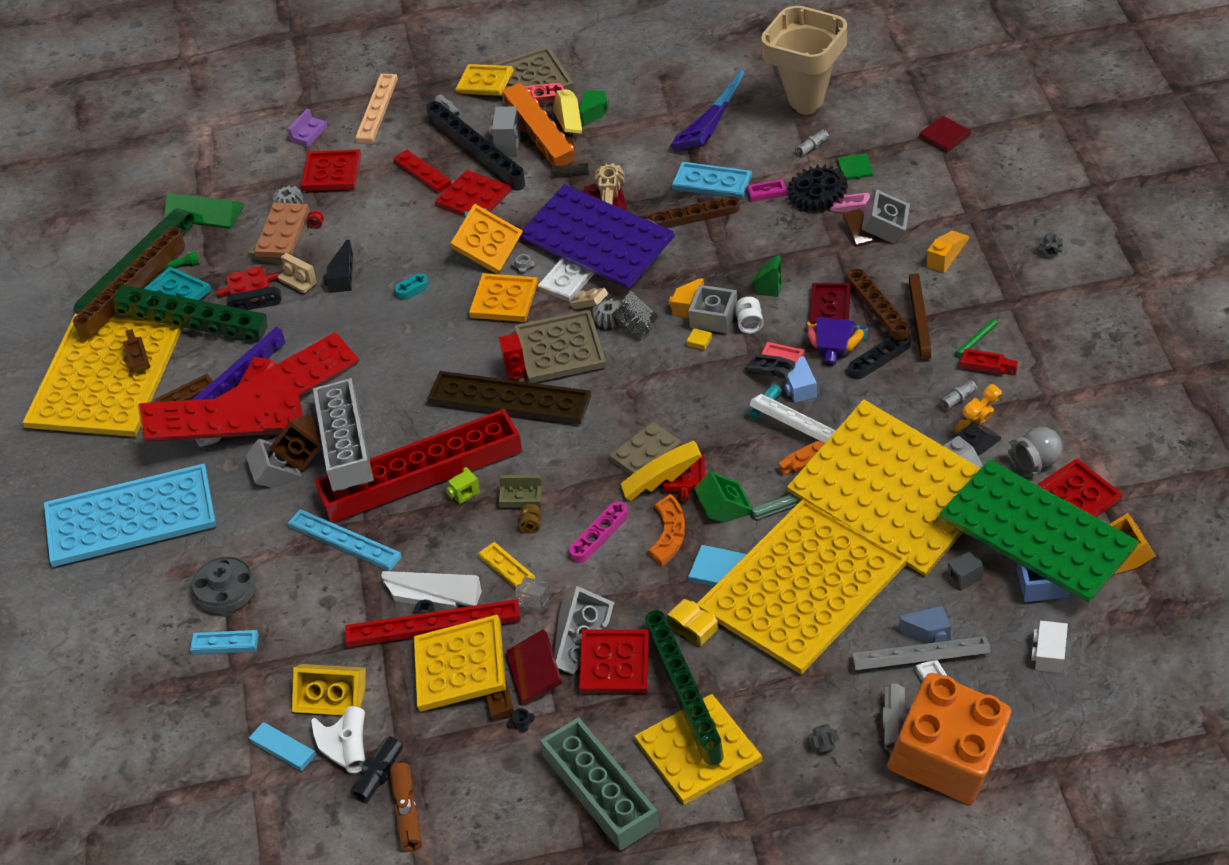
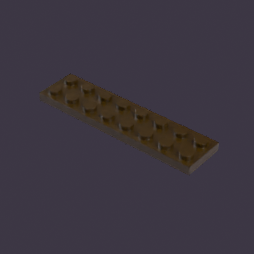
M439 371L427 399L428 404L491 413L505 409L508 415L581 425L591 399V391Z

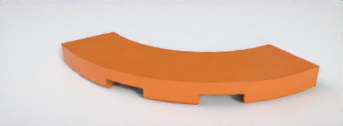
M671 494L654 504L655 510L663 520L664 531L659 540L648 549V555L660 566H664L675 556L685 536L683 510Z

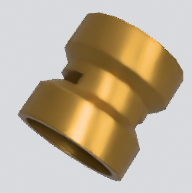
M534 504L524 505L521 509L519 528L528 534L536 533L540 529L542 510Z

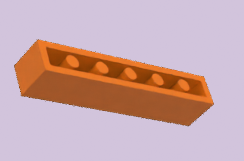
M519 82L502 90L503 103L506 107H517L519 124L544 153V156L554 169L557 170L574 162L575 149L573 145L566 141L565 135L558 131L555 122L548 118L547 112L540 108L535 98H532L529 89Z

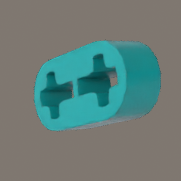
M419 273L398 283L395 286L397 298L407 300L425 291L429 287L428 278L425 274Z

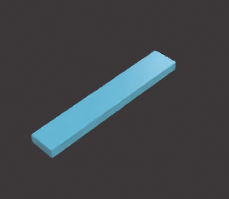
M301 509L288 522L289 528L387 571H391L402 558L401 552Z

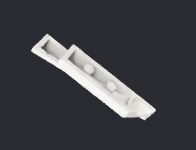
M383 571L381 574L384 586L388 588L392 598L398 602L417 604L419 601L427 599L433 602L434 607L455 609L458 607V604L465 606L477 605L482 592L477 575Z

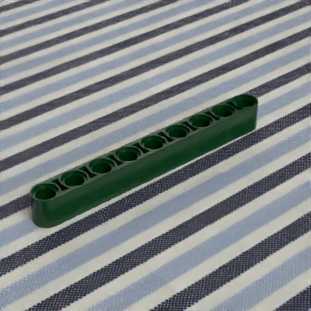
M178 208L171 211L77 300L73 309L74 313L79 314L167 229L178 227L183 235L193 225L194 215Z
M659 610L650 611L646 614L645 621L651 643L704 762L708 765H717L724 758L719 733L664 613Z

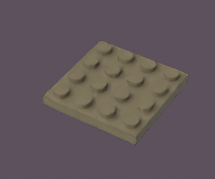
M549 46L490 64L513 67L514 71L505 89L519 82L523 86L559 83L563 85L564 90L574 89L573 81ZM541 91L535 92L536 96H542L544 94Z
M590 310L514 325L515 332L518 333L523 349L526 373L530 383L606 367L605 357Z

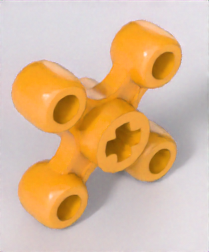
M990 384L983 392L984 398L982 401L974 398L963 408L962 414L967 419H962L954 427L956 433L975 421L982 425L992 416L994 409L989 404L997 402L1002 396V391L997 386Z

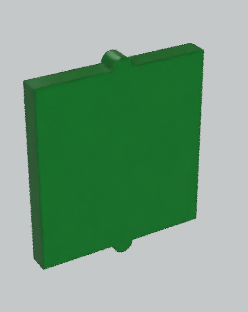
M867 153L837 158L840 171L844 172L847 180H860V178L873 176Z

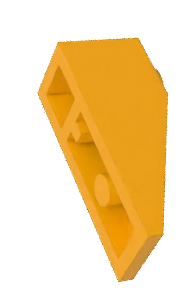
M952 230L935 239L927 250V268L945 273L969 240V236Z

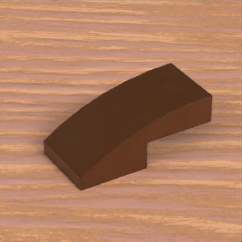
M861 209L843 213V220L849 228L850 237L856 247L874 242L873 235L862 230L864 214Z

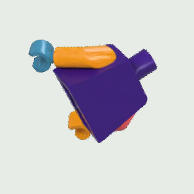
M817 317L816 324L807 322L808 337L811 344L818 349V354L825 355L824 363L827 365H835L837 356L846 357L847 353L852 351L862 339H866L868 334V327L860 329V325H857V328H855V322L852 320Z

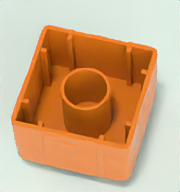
M936 673L927 674L921 683L887 763L888 769L962 803L972 805L988 774L1012 713L1010 706L995 696L985 695L959 684L949 676Z

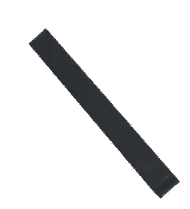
M433 101L427 104V115L431 125L499 180L510 185L512 190L518 191L525 188L526 183L522 167L440 102Z

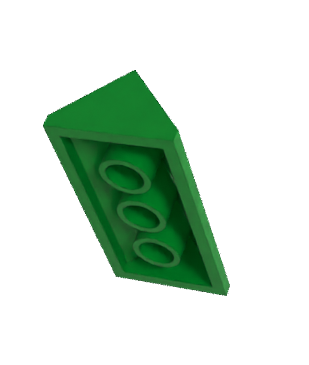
M167 193L164 218L171 211L178 208L194 215V225L231 229L243 209L244 203Z

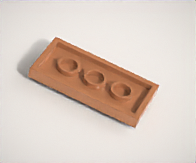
M273 203L254 250L255 257L281 258L285 253L292 255L310 210L309 205Z

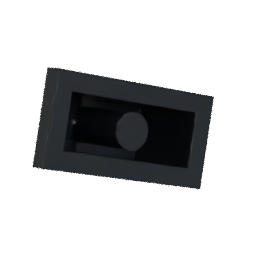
M975 423L969 424L957 433V436H960L974 447L978 456L1001 440V437L988 427Z

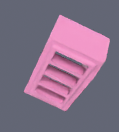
M869 193L844 195V199L839 198L840 203L833 202V207H830V210L845 213L861 209L864 214L866 202L869 200L870 195Z

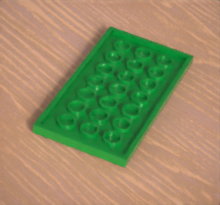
M990 459L939 512V518L1087 603L1091 602L1138 547L1139 542Z

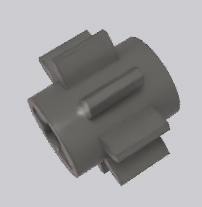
M1047 233L1044 238H1040L1039 251H1043L1045 256L1055 257L1058 252H1062L1063 239H1059L1057 234Z
M829 724L813 728V734L808 736L811 747H818L819 752L834 749L836 747L835 742L840 740L837 729H830Z

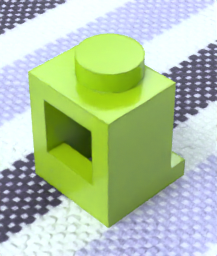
M467 467L463 468V473L449 480V487L446 488L448 496L451 499L454 498L459 504L480 493L478 478Z

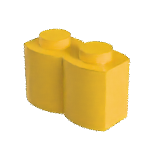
M683 599L666 615L669 626L673 631L685 636L691 643L699 647L718 631V621L715 615L711 612L700 610V607L695 602Z

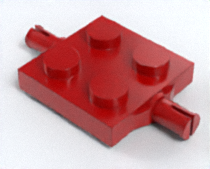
M261 266L251 267L241 272H234L231 275L225 276L227 287L216 290L217 295L221 297L233 293L269 287V282L278 279L279 274L275 272L267 275L263 272Z
M701 454L702 457L673 482L667 479L663 481L664 492H681V501L684 502V495L686 501H688L689 491H695L694 488L705 477V455Z

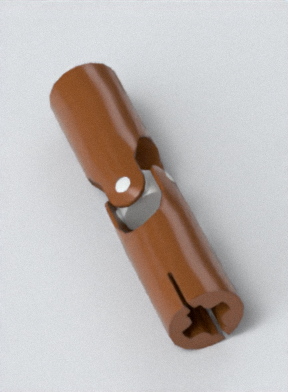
M396 763L390 767L389 771L393 797L397 800L395 810L400 845L403 851L413 852L421 848L422 842L416 804L414 802L410 766L406 763Z

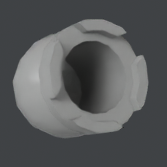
M1042 426L1032 428L1023 437L1018 436L1008 443L1011 445L1008 455L1016 469L1021 468L1025 472L1023 476L1029 478L1038 474L1042 468L1055 464L1061 457L1063 450L1062 441L1057 432Z

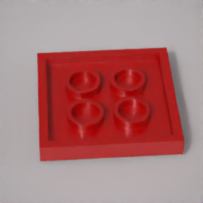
M360 149L308 151L301 182L302 191L355 189L361 159Z
M466 170L435 200L436 207L465 217V212L470 211L474 204L491 212L511 192V186Z
M1078 458L1037 484L1094 517L1108 510L1121 501L1123 497L1119 490Z
M582 629L580 693H648L649 630Z

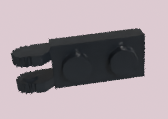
M756 354L747 364L745 370L749 374L777 376L780 379H786L788 373L785 369L793 370L796 366L790 359L780 356Z

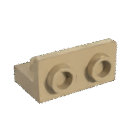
M288 253L281 256L285 271L278 276L279 281L302 293H306L317 283L313 266Z

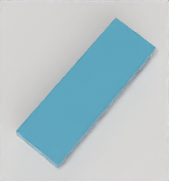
M257 630L193 633L190 651L192 655L256 652L259 634Z
M265 722L249 737L252 744L301 772L316 756L314 750Z

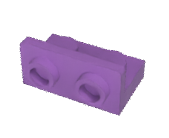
M306 109L288 127L290 140L293 143L309 147L328 126L326 121L313 118L311 110Z

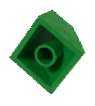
M710 471L694 488L698 495V500L706 510L705 514L711 520L725 523L753 513V507L743 488L735 480Z

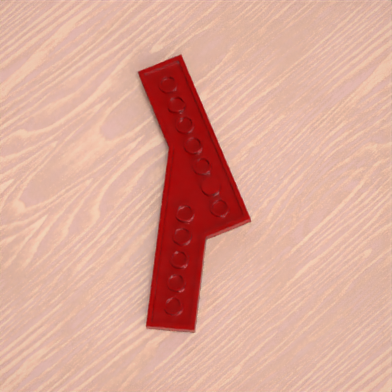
M335 331L215 399L139 403L138 410L144 442L280 434L292 419L303 416L300 396L358 364L359 358Z

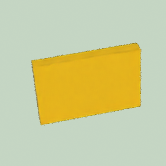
M468 64L455 90L457 94L501 96L502 90L505 89L514 69L512 66Z

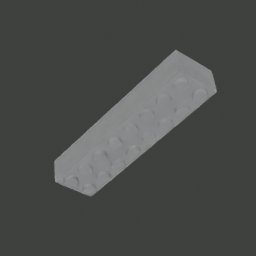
M352 378L313 388L326 471L332 490H345L351 486L364 485L374 481Z

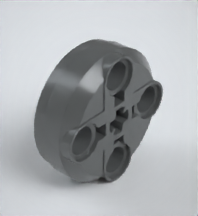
M230 556L218 557L206 562L196 571L192 580V591L197 604L202 609L211 613H217L221 617L229 616L236 609L245 605L257 590L254 575L248 564L239 558Z

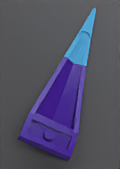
M743 69L739 71L726 90L698 119L676 135L670 145L673 151L686 150L694 146L701 147L711 137L744 75Z

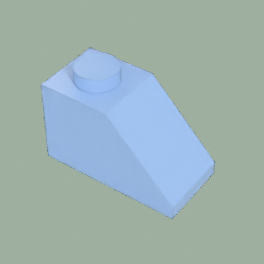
M802 356L795 363L796 367L788 373V384H785L786 393L788 396L791 395L794 403L817 397V382L805 357Z

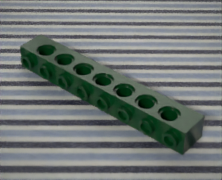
M122 284L113 299L116 314L258 343L263 338L268 327L267 317L264 313Z

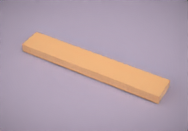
M380 74L355 137L356 143L373 144L397 83V74Z

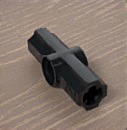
M389 736L383 740L373 756H368L365 759L362 773L350 790L352 796L362 803L370 800L380 783H385L389 779V769L402 751V743L396 738Z

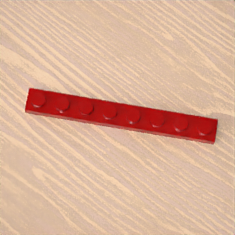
M518 599L349 624L345 625L347 647L413 638L417 635L497 614L501 624L520 622Z

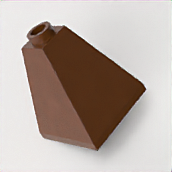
M308 414L292 419L269 449L302 472L322 448L318 421Z

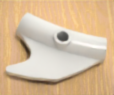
M355 706L346 708L342 718L330 727L322 725L316 718L311 720L313 734L319 751L335 763L346 768L349 773L361 772L365 761L363 748L365 712L363 709Z

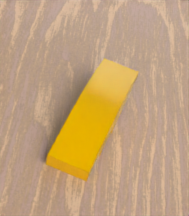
M691 441L672 449L633 473L621 483L625 498L632 501L645 489L652 492L666 479L673 482L702 457L697 443Z

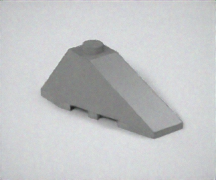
M578 586L565 592L559 612L554 657L560 671L574 675L581 664L582 629H604L609 623L614 602Z

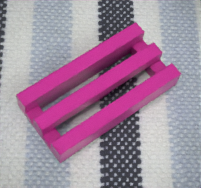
M783 179L747 185L751 202L787 196V189Z

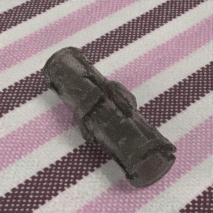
M568 163V165L552 166L553 177H573V175L589 174L588 163Z

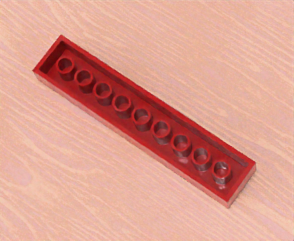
M503 409L370 458L374 481L364 485L351 486L345 490L333 491L327 474L314 479L315 488L329 521L334 523L451 479L463 473V468L465 467L472 471L523 452L520 434L506 410Z

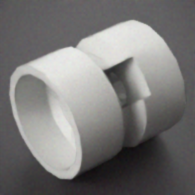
M744 297L738 300L735 304V311L739 329L747 334L756 333L761 330L764 321L759 301L754 297Z

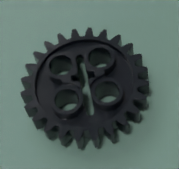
M817 165L814 169L809 166V170L802 169L803 173L797 172V177H791L792 181L789 182V187H787L792 204L796 203V207L802 205V210L809 207V211L813 208L819 211L820 207L827 209V205L833 207V202L840 203L839 198L844 199V194H847L848 183L844 172H840L839 168L834 169L833 166L827 168L826 165L820 168Z

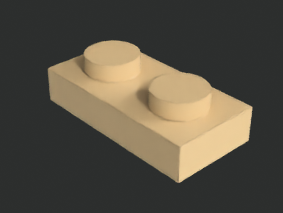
M605 288L579 291L574 295L575 299L570 305L573 310L596 306L608 295V292Z

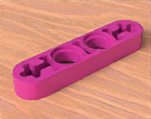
M614 502L609 505L569 548L570 558L573 562L583 563L587 561L627 519L626 504ZM603 523L611 524L608 528L600 527ZM591 536H595L598 538L596 541L593 542L587 540V538Z

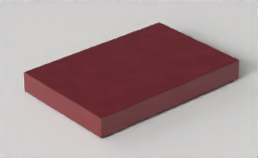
M812 283L810 324H816L817 317L849 320L851 283Z
M544 629L506 650L518 693L524 705L563 683L547 632Z

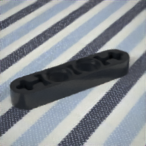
M909 334L903 340H897L891 336L857 357L848 365L849 376L853 379H862L907 351L911 347V335ZM891 349L892 352L886 353L882 350ZM875 358L877 361L869 362L868 359Z

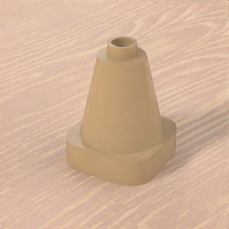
M791 6L783 9L763 32L762 57L767 63L777 66L789 105L803 115L814 113L824 103L834 61L847 46V22L838 15L804 6Z

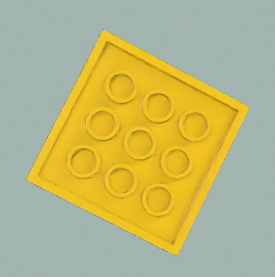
M498 614L414 636L417 707L420 712L506 690L501 623Z
M713 694L703 698L721 738L724 754L721 763L708 765L704 762L682 711L634 736L635 742L683 805L762 762V755Z

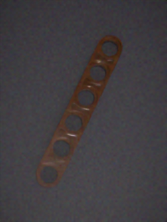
M728 196L639 217L650 219L665 228H671L737 213L740 209V204L737 197ZM674 216H682L681 218H674Z
M862 269L850 270L847 273L848 283H851V288L894 339H906L909 336V325Z
M919 273L909 274V289L921 360L931 359V343Z

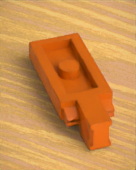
M817 440L786 456L784 460L778 463L779 472L783 476L793 471L800 473L825 443Z

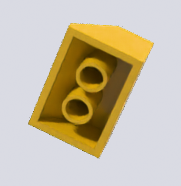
M300 664L293 667L292 712L344 715L348 707L355 706L360 708L365 692L366 668Z

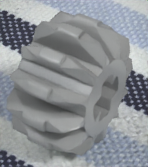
M282 186V189H276V193L273 194V203L303 204L302 192L296 186Z
M611 298L606 301L604 299L603 302L593 307V321L598 325V328L604 327L605 330L608 328L614 330L615 326L620 327L621 323L624 322L625 309L619 300L613 301Z

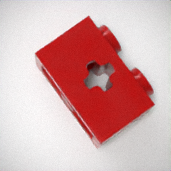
M518 333L498 337L507 380L527 377L523 349Z

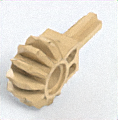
M606 163L605 166H599L598 170H595L594 183L600 190L602 201L611 205L613 197H617L618 190H620V187L625 182V174L620 165L615 166L614 163L611 165Z

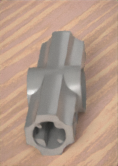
M890 684V686L885 687L883 728H885V749L891 753L907 717L905 687L899 684Z

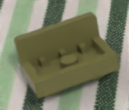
M500 475L499 508L523 507L527 504L541 507L543 492L541 475Z

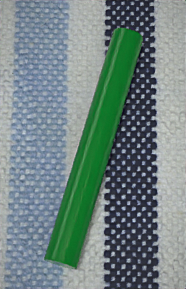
M991 319L955 352V355L961 358L964 349H971L998 324L997 321Z

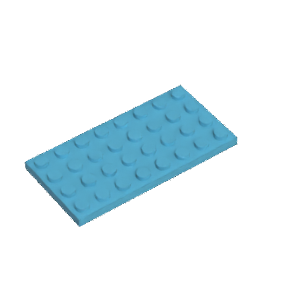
M205 463L44 502L49 558L52 567L217 527Z

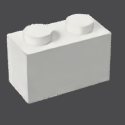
M1040 621L1039 630H1034L1033 643H1038V645L1032 649L1031 661H1036L1035 670L1063 673L1067 623Z

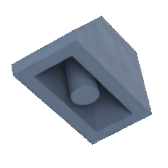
M943 606L899 616V631L901 634L925 644L951 640V625Z

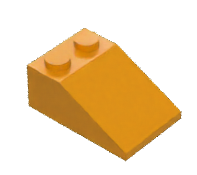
M1128 513L1109 524L1139 541L1138 547L1115 574L1138 568L1156 557L1139 527Z

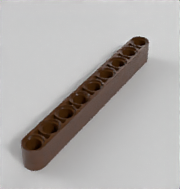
M172 227L167 229L74 317L73 324L80 339L91 338L116 314L113 299L121 284L143 288L185 247L180 228Z

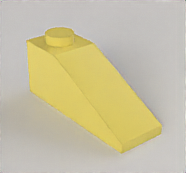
M566 89L556 91L553 112L564 132L582 133L578 100L575 94Z

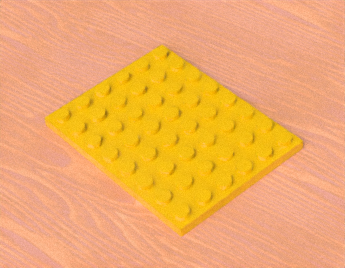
M113 316L91 338L80 339L72 319L22 422L24 428L136 437L141 426L138 405L139 403H150L183 327L139 318ZM133 329L135 338H142L151 368L135 373L131 372L122 343L128 340L125 331Z
M863 399L787 486L788 492L796 497L808 501L863 535L873 537L908 557L906 561L907 566L926 577L963 533V531L940 519L939 512L978 472L980 467Z
M802 499L697 605L700 607V610L714 614L720 625L802 675L907 565L908 557L873 537L863 535Z

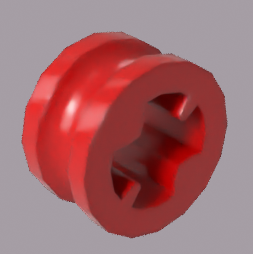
M310 211L306 219L307 225L314 229L320 228L324 221V215L319 211Z

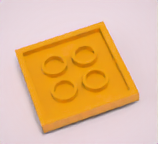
M474 204L449 247L499 274L523 231Z
M482 273L469 311L470 318L526 322L537 289L538 277Z

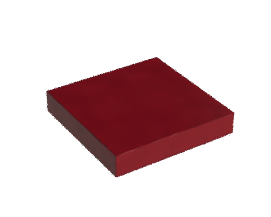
M941 116L919 133V138L947 153L969 137L971 130L945 116Z

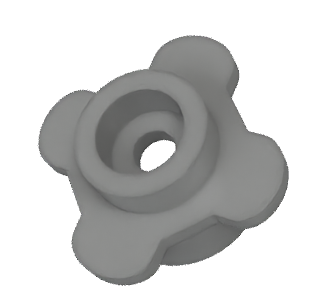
M520 254L513 261L512 265L517 267L519 272H525L530 267H534L535 262L530 260L529 255Z

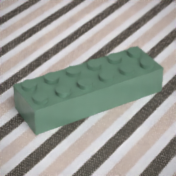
M579 717L540 740L543 757L620 851L660 827L657 809Z

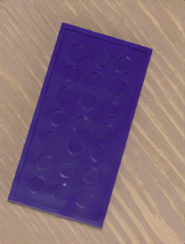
M563 184L522 229L523 232L519 239L629 289L672 241L675 234L670 229Z

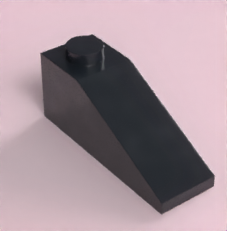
M350 240L344 242L328 264L327 273L323 276L324 285L328 286L329 293L352 291L353 251Z

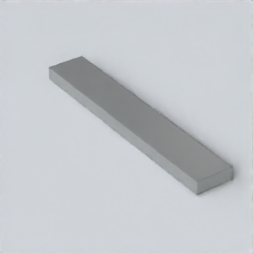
M981 636L851 654L855 670L991 652L990 644L986 637Z

